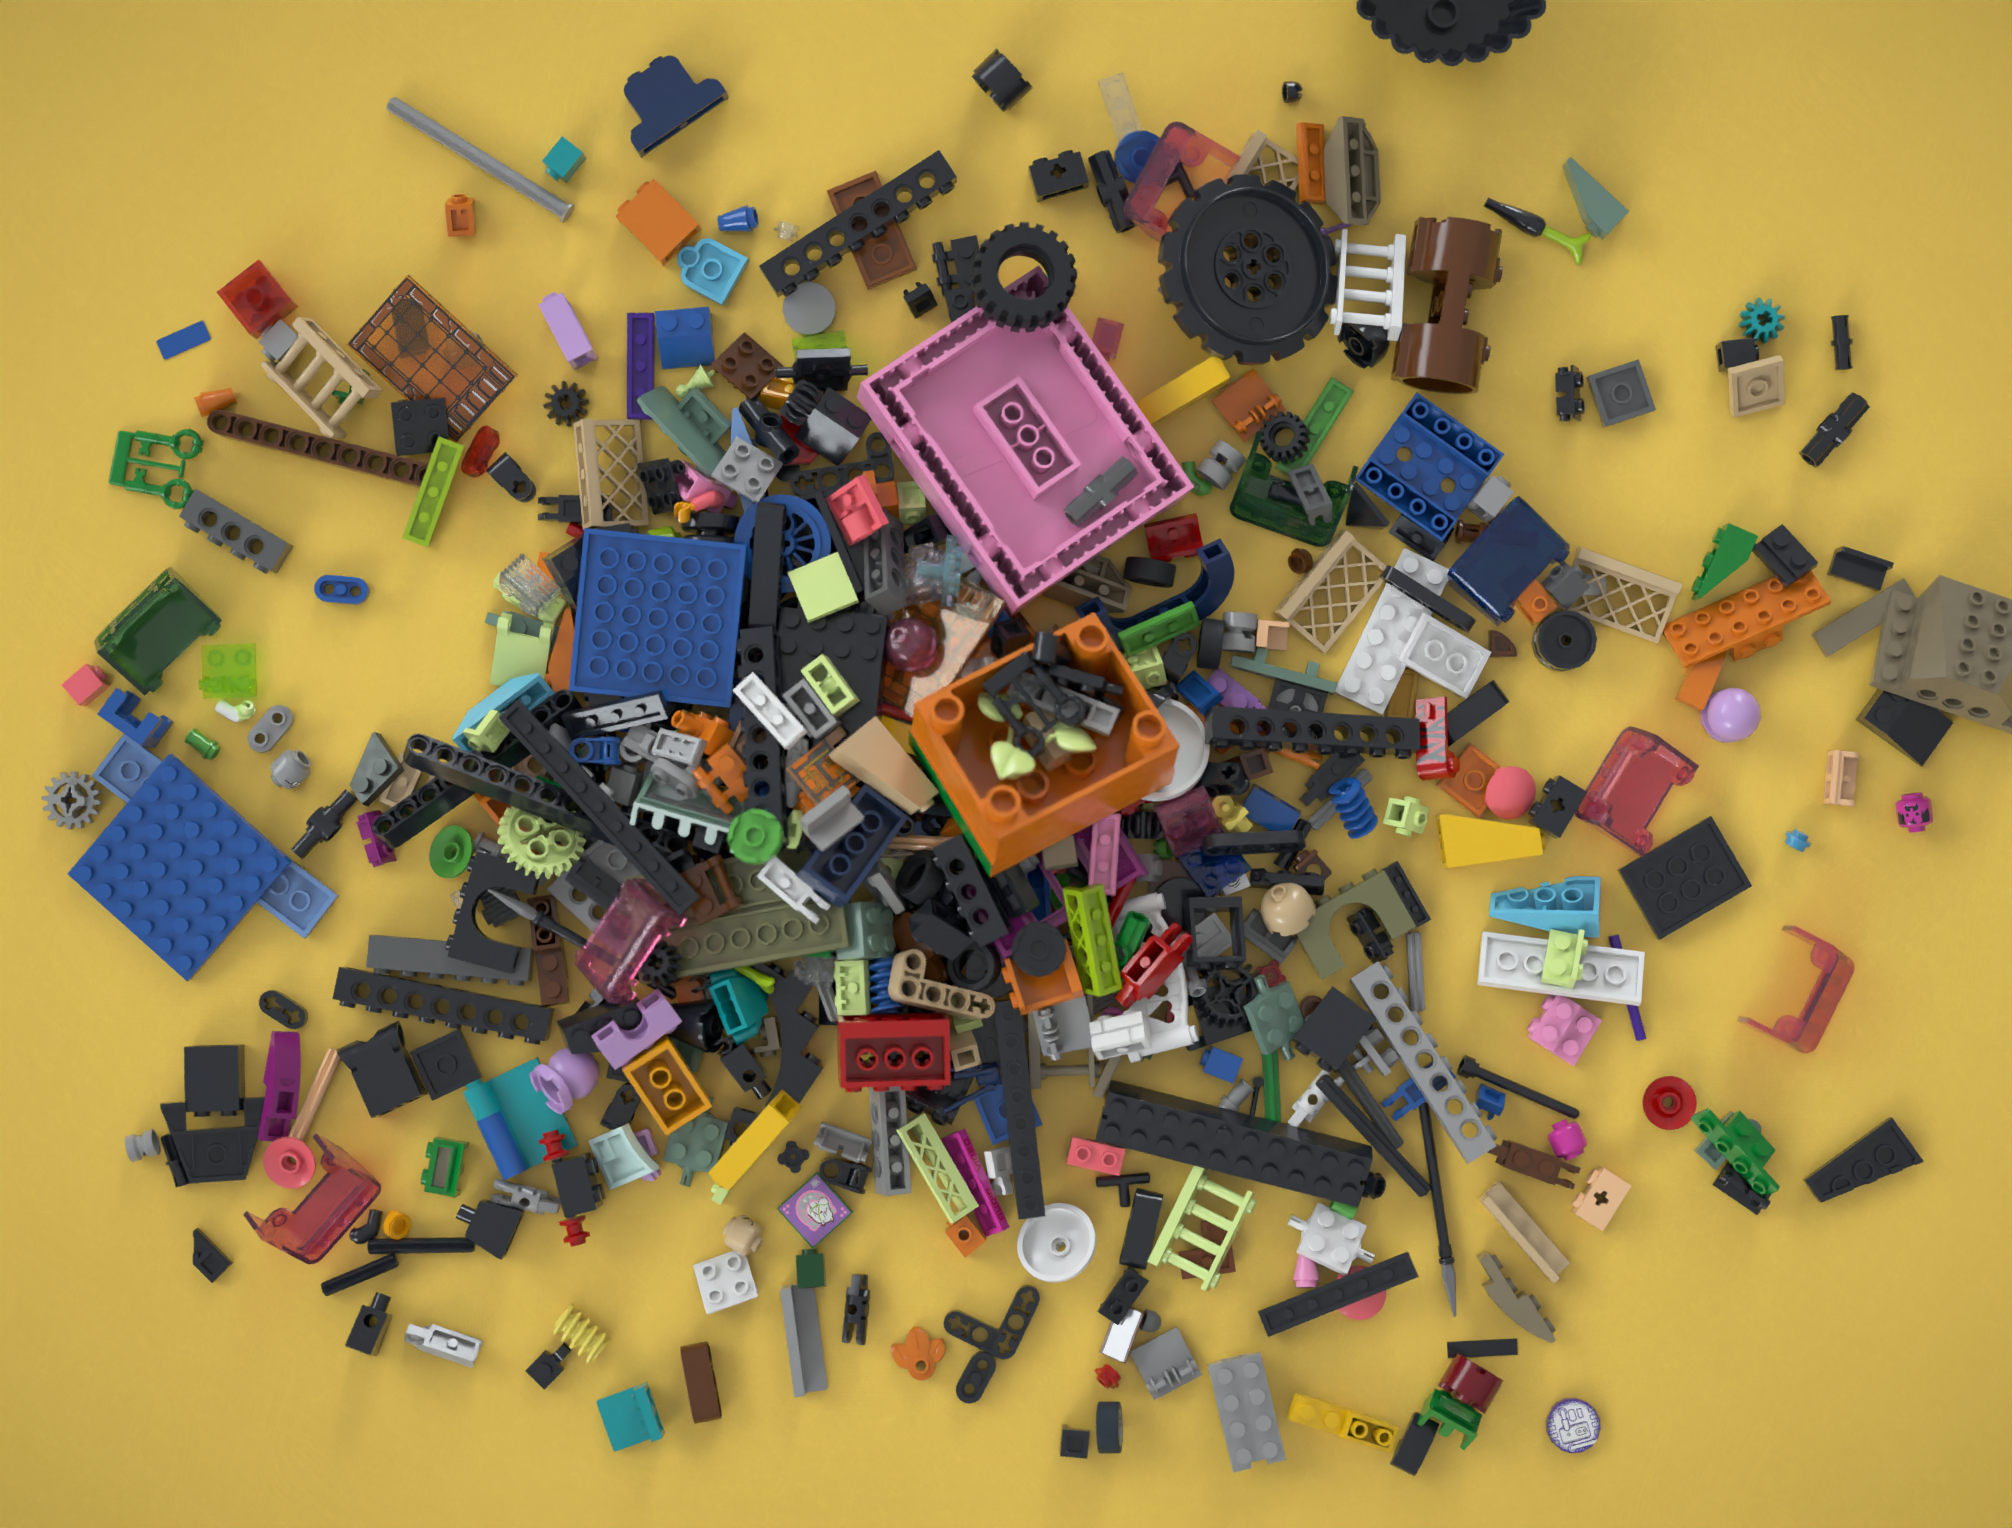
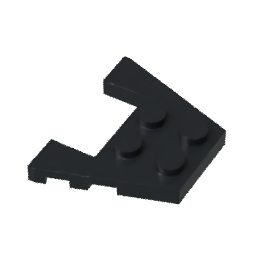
M265 1097L244 1098V1126L189 1130L186 1128L185 1101L160 1103V1109L190 1183L246 1180L258 1139Z

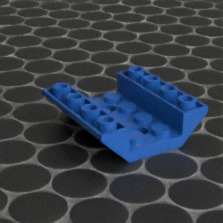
M1416 392L1354 480L1442 542L1457 522V518L1485 479L1492 473L1504 454ZM1408 448L1411 452L1410 461H1400L1397 457L1398 449ZM1443 479H1451L1454 482L1455 489L1453 492L1446 493L1441 489V481Z

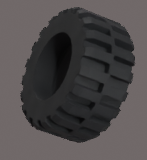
M1020 222L1019 227H1014L1013 223L1005 225L1002 231L997 229L991 233L988 240L985 239L975 257L970 274L972 279L970 285L971 293L976 296L974 302L978 308L982 307L985 310L983 315L988 320L994 318L997 320L996 326L1002 329L1004 325L1010 326V331L1019 332L1020 328L1025 329L1026 333L1034 332L1036 327L1039 326L1043 329L1049 326L1052 320L1056 321L1062 315L1074 294L1075 281L1077 279V269L1074 268L1076 262L1074 255L1068 254L1069 246L1064 240L1059 242L1056 239L1058 236L1053 230L1049 234L1044 232L1043 225L1036 224L1035 228L1029 227V222ZM1014 256H1026L1036 260L1045 269L1049 280L1044 294L1029 300L1019 299L1009 294L1003 288L998 278V271L1003 261Z

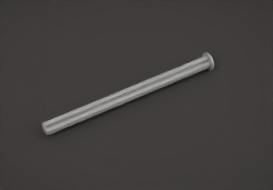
M393 97L389 100L386 107L387 111L560 217L561 222H566L572 214L574 204H567L398 98Z

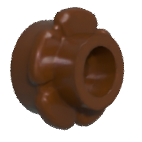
M1296 548L1288 558V565L1295 573H1307L1313 567L1312 556L1306 549L1300 550Z

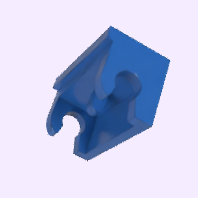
M1254 784L1242 804L1249 812L1246 817L1270 831L1292 830L1301 815L1299 809L1257 784Z

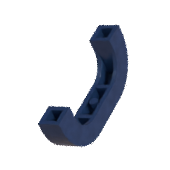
M1221 539L1196 549L1201 563V572L1197 581L1186 591L1131 617L1115 618L1110 616L1099 596L1074 607L1079 619L1095 612L1118 650L1124 652L1118 633L1190 601L1195 606L1199 621L1216 611L1227 598L1233 585L1235 571L1231 555Z

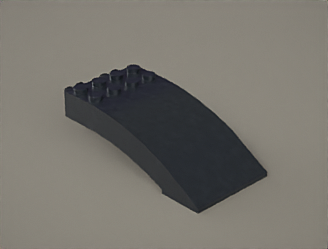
M857 596L859 602L851 605L850 612L837 611L808 623L799 600L797 608L781 607L778 633L782 695L803 678L806 679L801 670L823 654L831 660L860 700L838 717L842 722L839 727L843 728L846 736L833 746L835 749L873 717L876 716L881 722L892 624L888 615L884 617L883 615L876 614V609L869 603L867 613H859L861 607L860 596ZM782 696V704L785 706L787 701ZM798 716L795 717L801 725L804 724ZM807 734L803 736L809 739V750L822 741L814 737L811 739ZM765 760V768L767 767L769 762L767 760ZM860 780L855 786L861 788L866 783Z

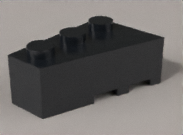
M633 992L558 1020L557 1023L565 1046L571 1054L601 1052L591 1036L613 1020L623 1030L635 1029L642 1021V1013L636 1005L640 1000Z

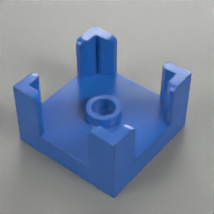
M116 688L97 715L139 745L156 748L174 722L165 715L157 717L150 712L143 721H140L131 714L140 702V697L131 691L124 693L121 689Z

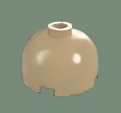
M1281 883L1271 887L1263 895L1260 904V913L1269 932H1279L1281 936L1297 934L1309 925L1308 920L1312 915L1314 917L1316 914L1315 904L1304 887L1294 883Z

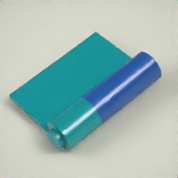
M538 1057L482 1083L481 1079H477L465 1085L467 1091L463 1092L503 1181L544 1162L543 1156L547 1154L546 1147L539 1144L538 1141L543 1139L542 1133L558 1129L559 1134L565 1133L566 1137L561 1143L563 1149L566 1150L579 1145L564 1112L558 1114L545 1104L549 1099L542 1090L536 1092L531 1083L529 1074L537 1065L541 1064Z

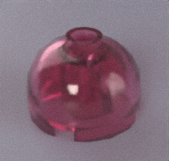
M908 617L895 621L888 627L886 632V659L901 672L911 671L915 673L928 667L936 655L934 650L936 644H938V638L935 631L925 622L916 618Z

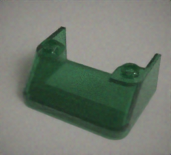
M1257 431L1230 504L1231 514L1239 520L1316 547L1329 545L1351 496L1359 467L1353 466L1346 484L1338 481H1327L1323 484L1332 502V521L1325 523L1322 515H1319L1315 518V525H1311L1302 503L1300 506H1296L1295 504L1278 499L1273 501V498L1268 497L1273 481L1278 482L1280 480L1284 485L1291 487L1292 485L1290 481L1270 475L1271 461L1266 456L1256 453L1262 433Z

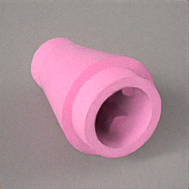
M1300 1254L1297 1257L1293 1281H1296V1288H1317V1281H1320L1316 1262Z

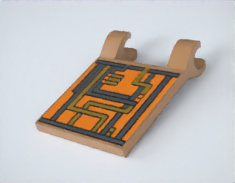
M842 727L835 729L786 769L815 806L844 785L849 790L860 781L859 778L828 756L835 750L833 746L846 736V732Z

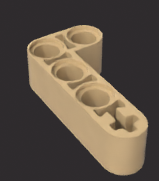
M911 949L902 951L894 957L888 986V993L893 1001L969 1020L988 1018L994 1013V1000L987 994L923 979L926 958L921 951ZM908 956L912 959L913 966L911 969L906 964V959ZM903 983H905L908 988V993L906 996L902 993L901 986ZM928 989L932 992L931 1002L926 996ZM952 995L957 999L956 1007L951 1003ZM976 1003L978 1007L969 1006L970 1004Z

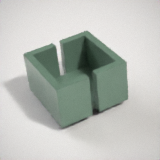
M872 902L845 904L851 947L838 949L837 960L871 961L870 959L894 958L895 939L893 937L892 925L894 917L891 907H886L884 903Z

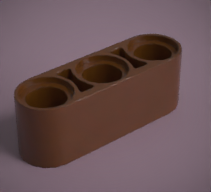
M708 1341L681 1346V1359L694 1424L722 1419L720 1399Z

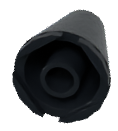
M713 999L670 1004L682 1020L677 1025V1028L668 1034L670 1038L707 1053H715L723 1045L722 1042L713 1046L712 1043L714 1040L722 1038V1031L725 1028Z

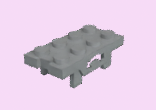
M1245 1353L1207 1364L1233 1472L1252 1468L1251 1462L1266 1459L1267 1464L1286 1460L1261 1353Z

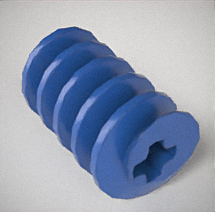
M1344 778L1330 787L1328 792L1334 794L1331 797V801L1333 804H1337L1335 809L1340 813L1339 818L1341 821H1344V828L1349 830L1348 836L1351 839L1361 838L1377 826L1378 818L1374 814V809L1370 805L1365 790L1357 778Z
M894 958L870 959L875 961V963L868 966L869 971L876 972V974L870 976L869 981L877 983V985L870 988V992L878 994V996L870 999V1003L878 1005V1007L871 1010V1014L900 1013L898 1008L905 1006V1004L893 1001L888 993Z

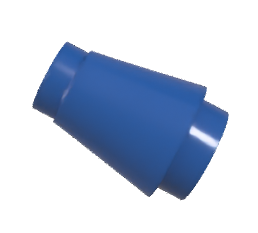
M745 205L719 215L718 226L720 231L752 232L753 228H758L759 226L756 208Z

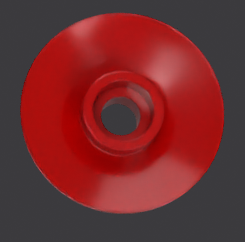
M1663 1076L1648 1085L1643 1095L1642 1106L1647 1119L1653 1125L1665 1130H1676L1691 1121V1117L1696 1111L1697 1100L1694 1090L1686 1081L1675 1076ZM1667 1097L1672 1100V1104L1669 1107L1663 1105V1100Z

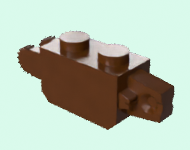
M905 909L895 914L892 910L895 946L901 952L917 949L924 954L926 958L924 977L927 978L926 980L934 982L948 981L950 978L946 963L943 960L945 956L938 955L931 947L917 942L911 936L909 918L915 912ZM908 956L906 959V964L909 966V968H912L913 962L912 959Z
M1503 1139L1501 1145L1496 1144V1147L1487 1152L1497 1156L1495 1162L1504 1168L1554 1186L1558 1184L1572 1190L1575 1184L1570 1180L1558 1178L1561 1168H1564L1568 1172L1579 1174L1581 1169L1580 1167L1563 1162L1561 1158L1511 1140L1506 1141Z

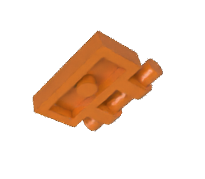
M728 742L706 759L712 767L711 770L706 773L701 766H698L692 771V774L698 780L696 782L698 786L708 792L713 799L711 802L716 808L720 807L725 815L734 809L728 801L733 795H735L740 803L745 798H748V787L746 788L743 782V772L747 771V766ZM718 776L727 786L722 792L713 782Z

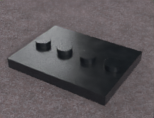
M1712 816L1707 817L1617 870L1658 940L1752 886Z

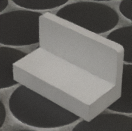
M843 785L801 817V830L821 851H825L864 820V816L851 803V793Z

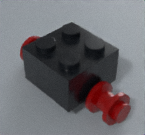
M558 1129L542 1133L543 1139L538 1141L539 1144L545 1145L547 1154L543 1156V1161L552 1160L553 1164L551 1165L564 1217L568 1218L559 1221V1225L566 1227L567 1236L563 1238V1242H569L570 1247L586 1243L585 1238L590 1236V1232L583 1231L582 1222L586 1219V1216L576 1215L597 1210L603 1205L602 1200L606 1199L602 1183L598 1184L596 1173H599L596 1157L591 1158V1154L588 1152L562 1159L560 1157L570 1154L569 1150L563 1149L561 1143L566 1137L565 1133L559 1134Z

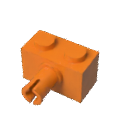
M679 710L674 713L671 719V724L678 728V733L697 737L707 742L703 755L710 757L727 742L729 744L735 733L728 729V722L718 717L713 719L712 716L702 711H699L696 715L688 711L685 714Z

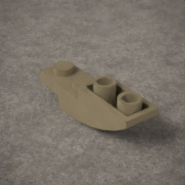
M1483 1251L1477 1255V1259L1490 1280L1482 1284V1287L1495 1304L1526 1331L1550 1343L1556 1341L1552 1334L1556 1330L1547 1317L1544 1319L1538 1312L1541 1306L1533 1294L1528 1296L1524 1291L1517 1295L1514 1294L1518 1290L1510 1277L1505 1279L1500 1272L1503 1266L1495 1254L1490 1256L1488 1252Z

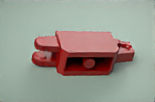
M1173 923L1160 937L1157 935L1151 936L1122 969L1120 976L1124 979L1123 987L1115 999L1125 1008L1129 1009L1137 1000L1140 1001L1143 997L1150 999L1184 960V957L1181 955L1192 943V936L1189 933H1184L1170 946L1179 933H1181V926L1179 924Z

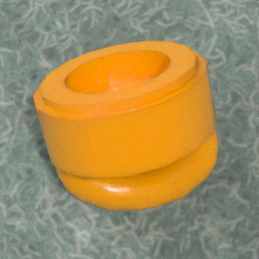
M391 1210L383 1224L384 1233L395 1240L405 1237L411 1228L410 1218L397 1210Z

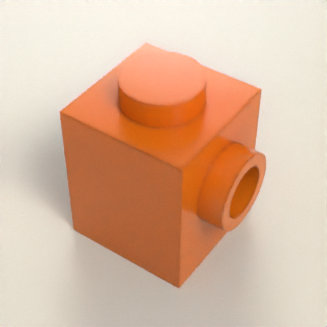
M968 1214L955 1223L950 1224L949 1221L946 1223L949 1227L945 1229V1233L965 1258L986 1242V1237Z

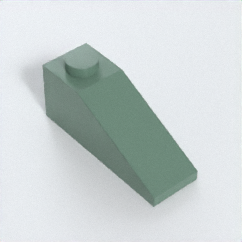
M1570 157L1562 167L1582 221L1587 225L1586 229L1592 236L1596 238L1599 236L1603 240L1629 211Z

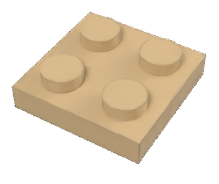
M1780 355L1728 368L1730 413L1733 418L1785 404L1784 361Z

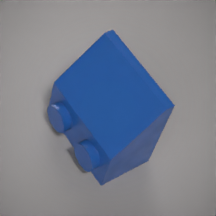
M709 307L655 311L657 340L663 370L699 367V365L711 366V363L715 361L712 314Z

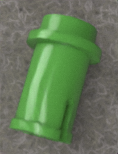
M195 728L187 734L184 740L186 744L200 752L203 759L213 760L221 749L217 741L212 742Z

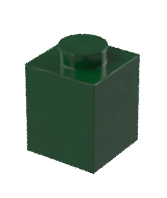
M818 1249L802 1250V1255H796L798 1288L826 1287L824 1254L818 1253Z

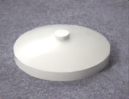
M1169 698L1159 707L1158 712L1164 718L1165 723L1180 745L1174 765V776L1171 784L1141 800L1165 801L1183 795L1198 783L1208 763L1210 746L1205 744V727L1202 721L1190 708Z

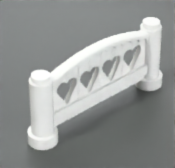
M1155 892L1126 900L1112 929L1114 942L1129 911H1135L1147 916L1153 926L1151 932L1160 937L1168 929L1165 920L1161 916V910L1166 909L1163 894ZM1183 962L1166 979L1164 985L1168 988V994L1165 997L1155 994L1150 999L1143 997L1129 1008V1010L1143 1011L1147 1017L1152 1049L1129 1053L1128 1057L1131 1063L1143 1060V1056L1192 1045L1194 1042L1199 1041L1195 1025L1190 1026L1187 1022L1188 991ZM1168 1000L1172 1004L1171 1012L1174 1014L1175 1019L1172 1023H1166L1149 1016L1163 1001Z

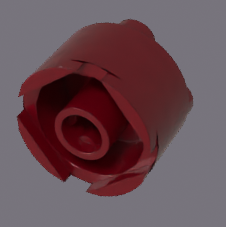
M1456 1353L1438 1386L1485 1414L1499 1391L1503 1380L1461 1354Z

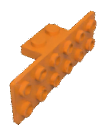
M1812 571L1790 584L1787 589L1773 576L1665 624L1662 633L1684 668L1695 665L1728 649L1735 662L1742 658H1749L1755 652L1764 648L1774 647L1783 640V625L1830 605L1831 599Z

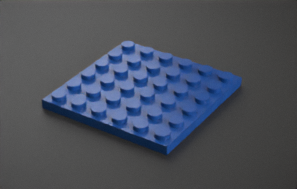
M584 528L569 691L633 697L662 690L666 701L731 708L748 545Z
M168 754L68 872V875L181 977L189 981L291 864L292 860L175 755Z

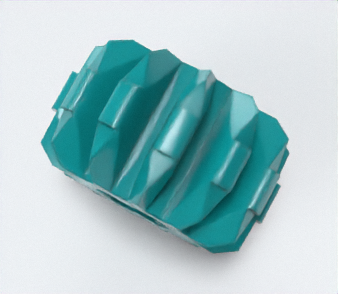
M1757 298L1754 304L1748 302L1745 305L1747 311H1741L1739 314L1744 320L1738 323V326L1741 328L1746 327L1747 329L1742 335L1746 337L1752 334L1754 343L1759 338L1762 344H1766L1769 338L1775 340L1778 337L1777 331L1784 329V326L1779 322L1785 319V315L1777 314L1781 306L1777 305L1772 308V299L1766 300L1765 303H1763L1761 298ZM1760 316L1765 318L1763 322L1766 321V324L1763 326L1759 324L1761 320L1757 321V318Z

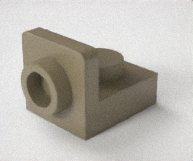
M776 1016L766 1017L760 1029L762 1039L767 1040L768 1045L753 1047V1053L760 1052V1057L776 1055V1049L782 1048Z

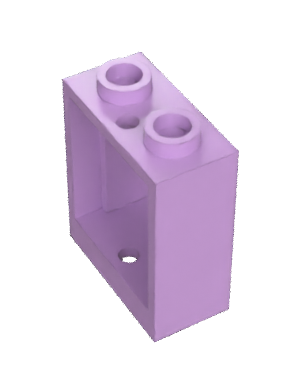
M554 292L545 296L542 299L543 302L538 304L571 367L577 370L598 359L564 294Z

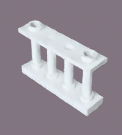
M1342 229L1340 239H1335L1334 243L1335 253L1338 255L1335 308H1331L1330 324H1334V335H1339L1342 322L1383 326V329L1388 330L1387 340L1398 341L1402 329L1406 235L1395 234L1393 244H1388L1387 247L1347 243L1348 229ZM1346 253L1387 257V260H1391V267L1377 269L1346 266ZM1345 276L1385 280V283H1390V290L1376 292L1345 289ZM1344 299L1384 303V306H1389V312L1385 313V315L1343 312Z

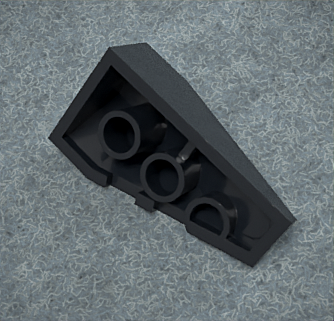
M584 533L542 558L575 616Z

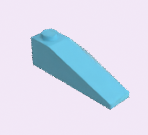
M1572 876L1565 878V882L1550 885L1548 881L1540 883L1538 888L1529 890L1520 887L1491 893L1489 916L1546 931L1553 929L1578 934L1579 929L1585 930L1584 937L1599 938L1601 877Z

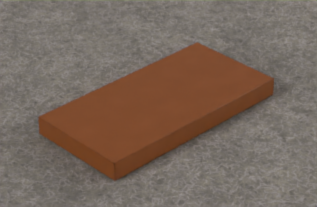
M875 170L829 189L827 193L835 213L838 215L882 187V184ZM880 206L876 209L875 214L878 217H886L890 210L885 206ZM859 220L853 224L852 228L857 232H862L867 228V223ZM896 222L887 227L888 231L877 239H874V237L864 242L865 246L861 250L853 253L868 290L917 270L899 224L897 225Z

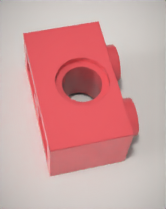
M1072 1135L1066 1164L1119 1176L1125 1148Z

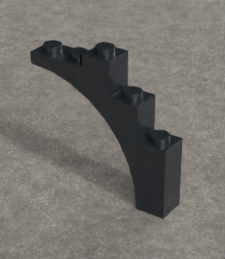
M773 962L770 965L766 963L750 965V967L758 972L767 974L775 979L773 984L774 992L768 995L775 1007L781 1029L782 1054L780 1070L774 1090L764 1109L782 1089L800 1104L824 1068L819 1065L821 1060L810 1052L806 1055L802 1053L819 1028V1025L815 1023L817 1020L815 1016L806 1010L802 1014L798 1012V1009L815 986V983L811 981L813 977L801 968L798 972L792 969L788 976L785 977L783 975L785 970Z

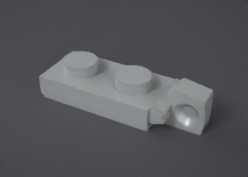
M409 1324L404 1339L405 1342L415 1345V1348L423 1352L471 1368L474 1366L483 1343L482 1340L435 1324L424 1326V1328Z

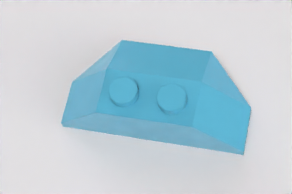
M539 673L511 678L467 712L452 739L460 749L472 752L474 749L468 745V739L462 732L465 728L475 730L490 710H496L502 715L518 699L529 710H532L555 693Z

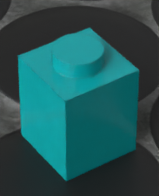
M562 136L542 162L547 167L545 172L555 181L562 179L567 183L586 160V157L581 150Z

